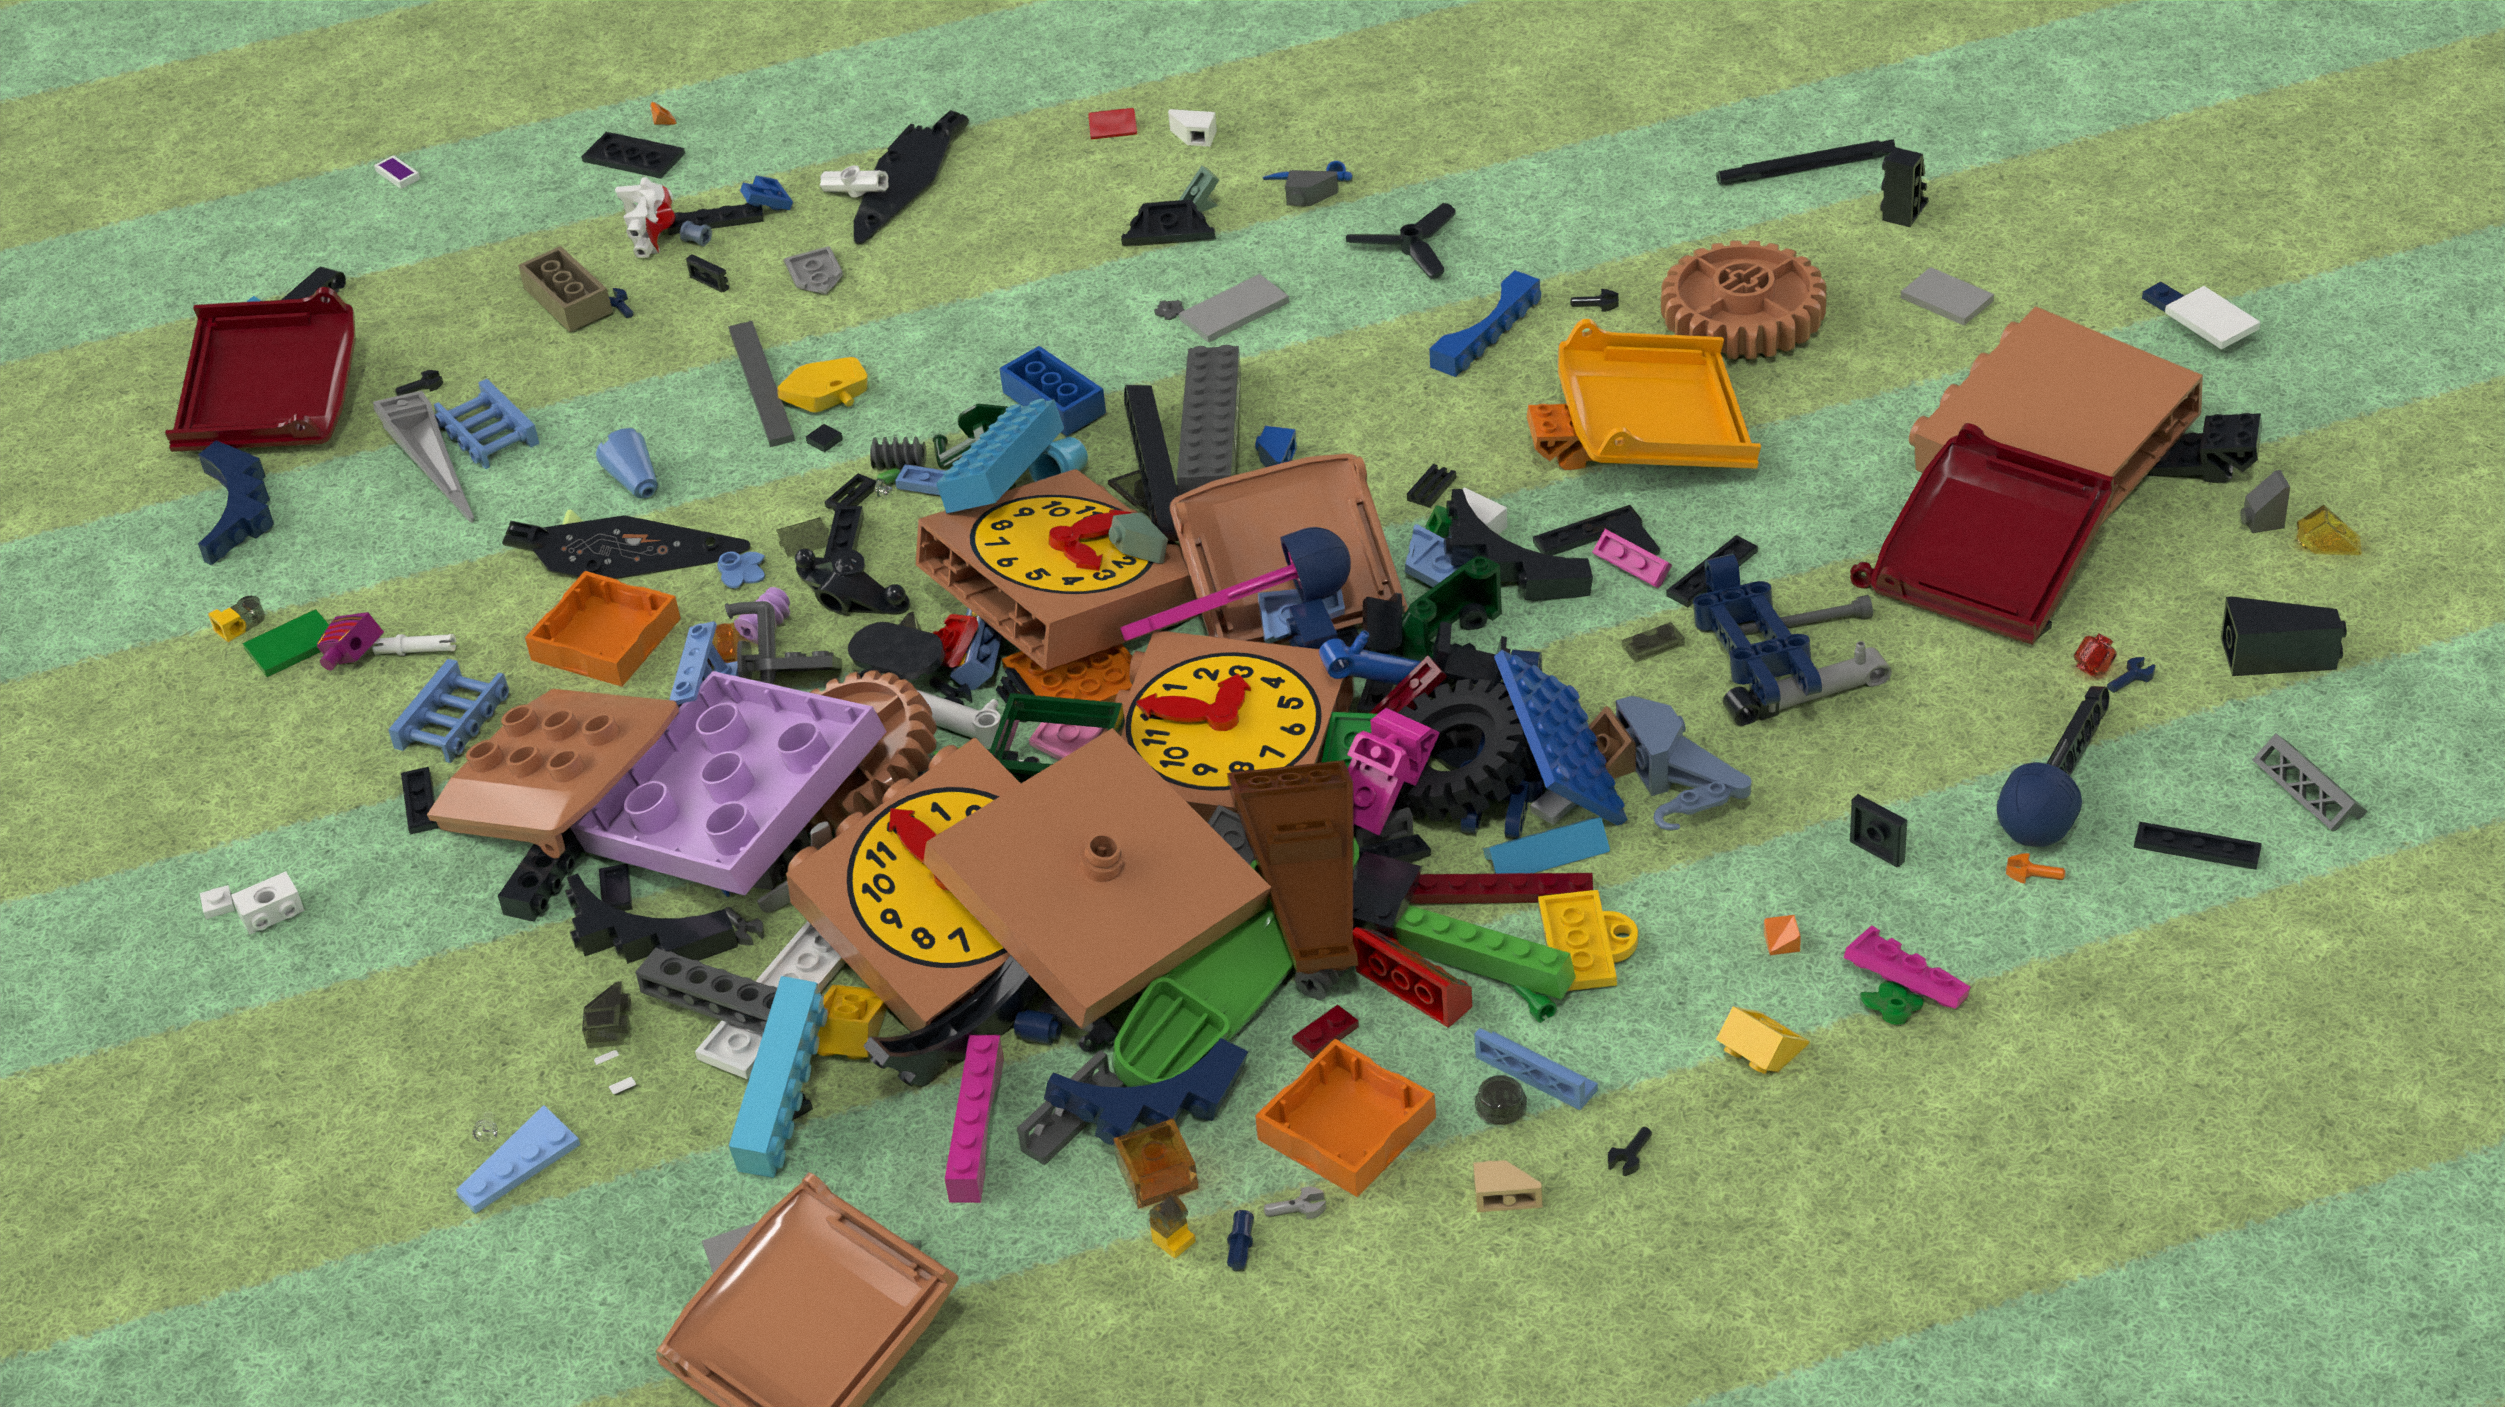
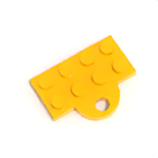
M1598 890L1538 896L1546 946L1571 954L1576 978L1567 991L1616 986L1617 975L1614 963L1630 957L1638 946V929L1634 921L1619 912L1603 911ZM1619 933H1626L1629 936L1625 938H1620L1616 935Z

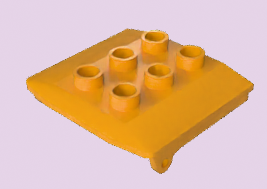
M1591 319L1580 320L1574 326L1567 340L1559 344L1558 375L1575 432L1588 456L1599 463L1757 469L1761 444L1752 443L1721 356L1724 342L1723 337L1609 332L1599 328ZM1586 328L1590 329L1587 332H1582Z

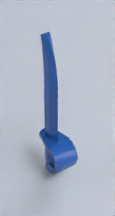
M1333 161L1327 165L1326 171L1337 172L1338 181H1350L1353 178L1351 172H1346V167L1342 162ZM1289 171L1270 174L1262 178L1263 180H1287Z

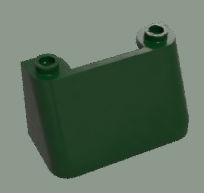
M1482 556L1475 557L1412 602L1402 617V644L1394 651L1404 658L1423 661L1427 656L1433 658L1434 643L1430 640L1437 636L1441 621L1453 624L1459 619L1460 609L1470 603H1478L1484 606L1488 619L1492 621L1502 614L1500 565Z

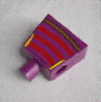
M369 612L336 616L317 642V647L323 654L320 664L325 669L332 671L337 664L357 661L384 631Z

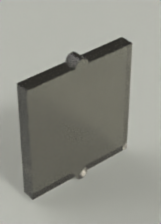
M821 517L776 529L780 539L779 545L784 548L787 558L795 556L796 552L802 548H808L813 551L827 546L829 529L825 528Z

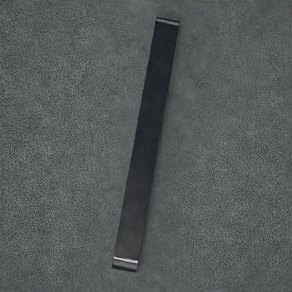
M1125 385L1124 406L1151 522L1167 537L1168 541H1179L1170 514L1171 502L1179 495L1152 385Z

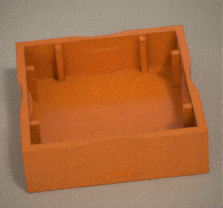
M584 571L564 593L560 602L551 611L546 613L527 634L525 640L531 661L623 687L681 618L676 596L645 587L627 585L617 579Z
M1334 1039L1306 1066L1303 1073L1293 1083L1283 1088L1255 1115L1258 1140L1358 1197L1436 1118L1435 1094L1400 1074L1380 1067L1368 1056Z

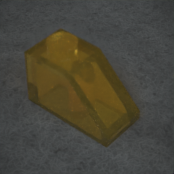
M2325 505L2297 521L2298 542L2303 548H2309L2314 554H2362L2360 536Z

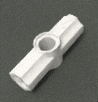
M854 165L845 168L843 171H824L820 176V186L823 192H848L851 197L855 198L862 196L866 192H885L888 188L889 177L886 171H861L858 166Z

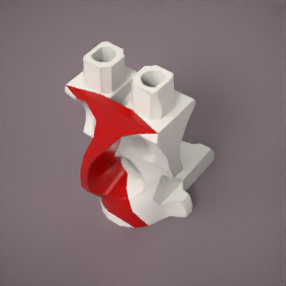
M642 177L640 185L616 187V194L624 203L626 232L633 241L635 256L637 258L649 257L650 254L660 253V247L657 244L658 236L661 235L660 233L664 229L670 227L676 218L671 207L673 203L672 193L665 186L653 183L647 177Z

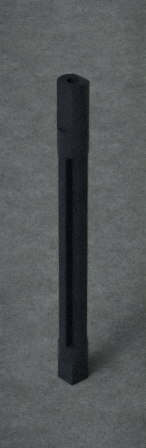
M1894 139L1886 141L1875 140L1744 164L1739 168L1716 172V180L1718 184L1745 180L1746 182L1881 157L1882 154L1891 153L1895 148Z

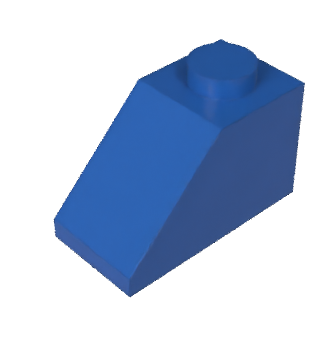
M1265 426L1261 436H1257L1255 449L1259 451L1260 462L1265 467H1270L1292 461L1297 450L1295 429Z

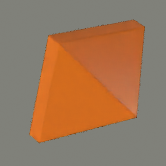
M651 102L650 106L654 125L676 124V120L670 111L655 102Z

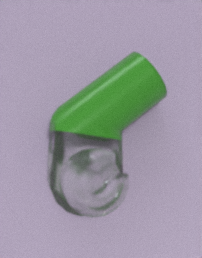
M897 468L878 474L874 489L878 498L882 497L887 500L892 497L893 494L889 492L893 491V489L889 485L895 482L900 474Z

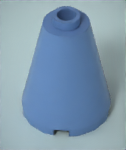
M632 428L612 432L608 435L609 440L604 445L602 442L598 445L596 451L598 463L635 497L648 498L652 496L658 487L645 438L641 433L636 432Z

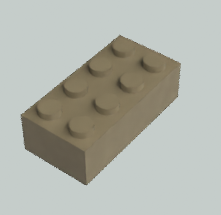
M561 246L518 265L524 289L569 332L613 313L607 288Z

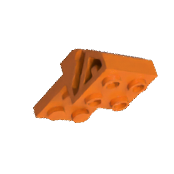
M1567 403L1528 405L1527 421L1535 450L1548 461L1557 457L1559 466L1564 470L1585 468L1586 461H1594L1588 456L1575 432Z

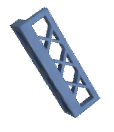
M1479 1028L1474 1034L1475 1055L1477 1059L1578 1110H1581L1598 1091V1083L1495 1032L1489 1033Z

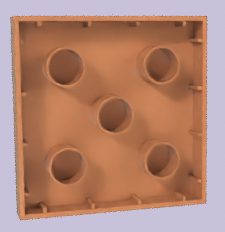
M1113 728L926 842L923 862L1081 1029L1147 987L1154 979L1162 977L1265 909L1271 886Z

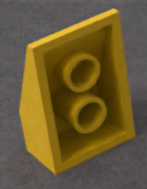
M833 984L824 995L823 1004L828 1009V1016L825 1026H820L817 1054L821 1056L847 1055L848 1058L855 1060L868 1057L870 1053L863 1046L870 1036L878 1037L887 1005L871 988Z

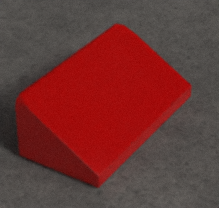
M1134 108L1088 113L1091 140L1137 135Z

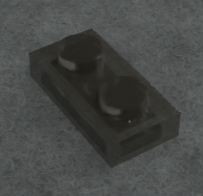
M1672 622L1622 640V648L1635 663L1685 645V638Z

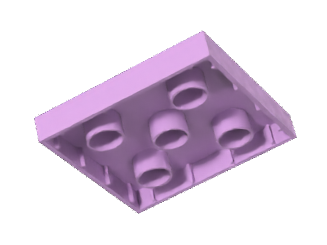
M712 671L701 683L697 700L683 703L679 707V713L659 740L591 810L570 828L585 852L746 895L887 731L872 706Z

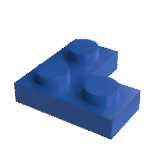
M756 175L753 184L743 182L740 189L746 202L753 206L765 205L774 210H790L793 204L792 199L777 179Z

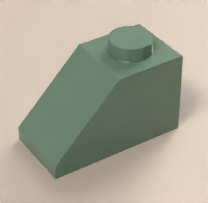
M1142 512L1113 516L1112 526L1109 529V540L1121 553L1158 564L1164 563L1168 539Z

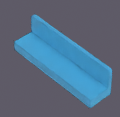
M1601 817L1586 819L1483 848L1486 860H1492L1495 873H1535L1610 851Z

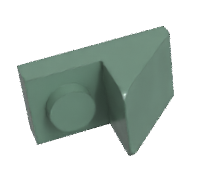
M1201 166L1179 200L1191 199L1200 212L1217 207L1218 205L1209 195L1215 189L1219 179L1208 168Z

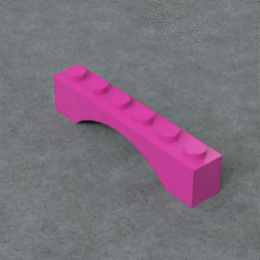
M969 1035L945 1173L949 1203H981L985 1180L989 1117L994 1094L1000 1085L1004 1063L1000 1035Z

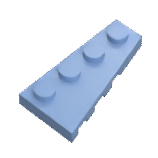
M543 1105L456 1189L458 1197L476 1214L580 1146L579 1139Z

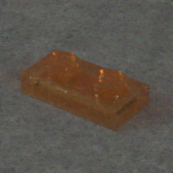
M734 623L717 625L712 641L713 645L725 663L737 661L738 641H740L739 632L736 630Z

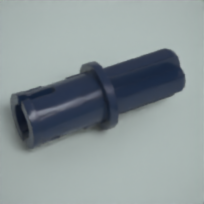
M1238 1210L1234 1213L1232 1232L1227 1237V1243L1229 1244L1227 1265L1233 1271L1246 1267L1248 1251L1253 1245L1251 1230L1254 1215L1247 1210Z

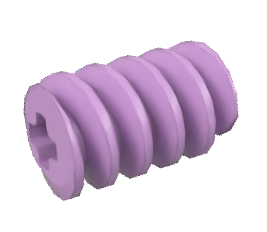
M770 587L755 601H766L772 604L775 610V629L777 625L783 623V620L790 616V609L788 607L790 606V600L787 594L779 588ZM757 614L740 615L734 621L736 630L749 641L758 644Z

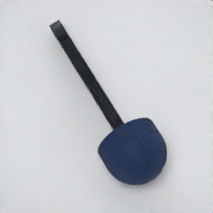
M2091 686L2088 689L2085 700L2080 703L2047 763L2032 762L2017 767L2005 782L1997 801V816L2005 832L2017 843L2024 846L2046 847L2060 841L2073 826L2081 811L2082 796L2077 784L2070 776L2098 728L2101 719H2103L2108 710L2110 696L2107 687Z

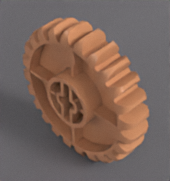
M1740 240L1730 241L1729 246L1715 243L1711 244V250L1698 248L1693 251V256H1683L1679 259L1678 265H1674L1668 270L1667 277L1664 278L1661 286V314L1665 319L1668 330L1675 332V335L1723 337L1724 342L1721 352L1726 353V358L1737 359L1739 354H1744L1746 359H1756L1758 353L1771 357L1776 355L1777 349L1783 351L1794 349L1795 342L1799 344L1804 343L1810 339V334L1818 331L1821 320L1826 315L1827 287L1825 281L1821 278L1820 270L1815 266H1811V260L1807 257H1797V251L1786 248L1780 251L1778 244L1768 243L1766 246H1760V241L1754 240L1749 241L1748 245H1742Z
M871 670L866 672L861 678L858 672H853L846 676L843 683L834 678L826 683V690L821 692L818 688H815L809 692L872 706L887 732L806 824L804 828L807 833L823 822L829 823L832 833L834 828L837 830L839 825L853 813L862 812L865 816L883 804L884 794L895 782L904 778H908L913 782L919 778L918 772L926 771L929 768L931 759L927 754L932 753L937 745L934 737L937 726L936 721L932 717L931 707L912 683L905 679L900 680L893 673L889 672L881 676L877 670Z

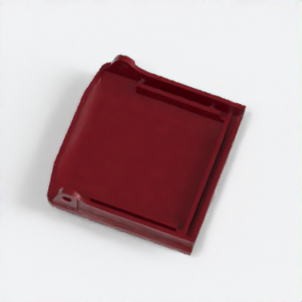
M321 287L312 296L302 299L198 304L193 306L198 319L174 428L165 432L170 443L169 448L171 452L204 450L214 441H219L237 449L323 444L332 437L343 410L356 342L355 312L351 305L345 303L333 289Z
M1965 423L1958 435L1950 438L1927 465L1882 544L1871 577L1872 589L1877 594L2033 645L2052 617L2095 537L2117 489V483L2114 482V478L2000 443L1987 437L1978 426Z

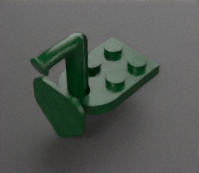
M975 404L963 411L958 416L957 421L960 429L968 437L967 440L946 451L947 437L940 434L933 437L938 466L941 469L953 466V463L962 457V453L968 451L971 448V444L978 441L980 435L987 432L989 426L998 420L997 417L1006 412L1008 406ZM1015 482L1008 490L1016 488Z

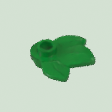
M1892 981L1881 983L1878 992L1860 993V999L1865 1006L1880 1011L1884 1021L1895 1025L1906 1023L1912 1011L1920 1010L1924 1004L1923 998L1920 995L1907 994L1901 984Z

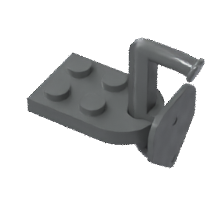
M757 601L725 604V609L730 619H733V616L757 614L759 654L752 655L749 642L738 641L737 667L739 677L751 679L752 672L755 671L760 672L761 682L774 684L777 672L842 669V659L835 657L834 653L829 651H812V656L806 657V654L801 652H785V658H776L775 610L771 603Z

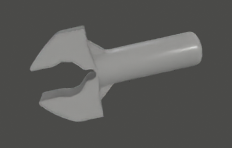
M1311 1186L1301 1188V1195L1297 1199L1265 1204L1264 1213L1267 1217L1301 1212L1306 1215L1307 1219L1317 1218L1326 1210V1201L1309 1202L1323 1200L1324 1192Z

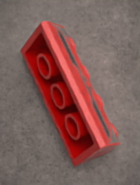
M1358 927L1352 931L1353 944L1358 957V966H1355V969L1360 975L1447 1028L1451 1027L1473 1007L1472 987L1464 980L1457 979L1447 973L1442 967L1432 964L1422 958L1417 952H1412L1399 944L1395 939L1389 938L1379 931Z

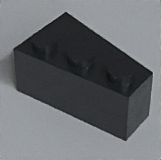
M1895 147L1889 156H1885L1882 163V170L1885 171L1881 184L1884 196L1881 201L1880 211L1883 212L1882 221L1911 227L1929 202V198L1924 197L1923 191L1927 190V183L1922 182L1921 176L1925 175L1924 157L1922 153Z

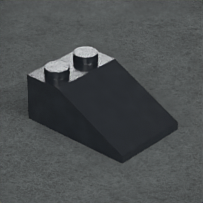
M1364 852L1353 870V930L1356 927L1375 930L1396 940L1395 926L1409 906L1422 866Z

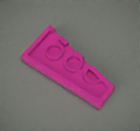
M1873 925L1846 947L1843 958L1853 962L1857 967L1869 969L1880 974L1885 980L1895 981L1908 987L1916 994H1923L1937 1000L1942 1006L1956 1009L1968 998L1971 988L1969 985L1940 967L1931 969L1927 966L1924 957L1917 953L1909 955L1901 950L1902 944L1893 938L1887 941L1880 937V930Z

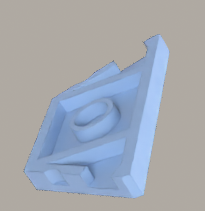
M1415 524L1404 572L1434 587L1463 565H1451L1449 554L1444 553V538Z

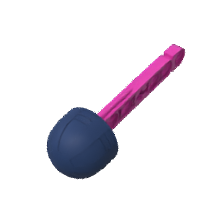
M1320 527L1304 528L1282 536L1280 541L1287 566L1120 627L1124 641L1292 579L1303 602H1309L1318 598H1328L1338 592L1348 579L1351 568L1348 548L1338 535Z

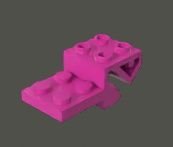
M1385 708L1371 719V733L1362 731L1355 736L1347 754L1352 757L1348 771L1353 780L1354 824L1380 835L1404 781L1416 786L1440 732Z

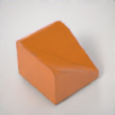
M1795 915L1771 917L1764 920V937L1770 955L1800 952L1801 937Z

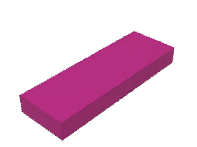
M1606 529L1592 551L1598 557L1656 588L1662 585L1672 567V564Z

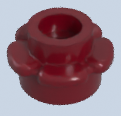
M1860 562L1858 565L1854 564L1850 570L1852 584L1858 588H1867L1871 584L1874 568L1867 562Z

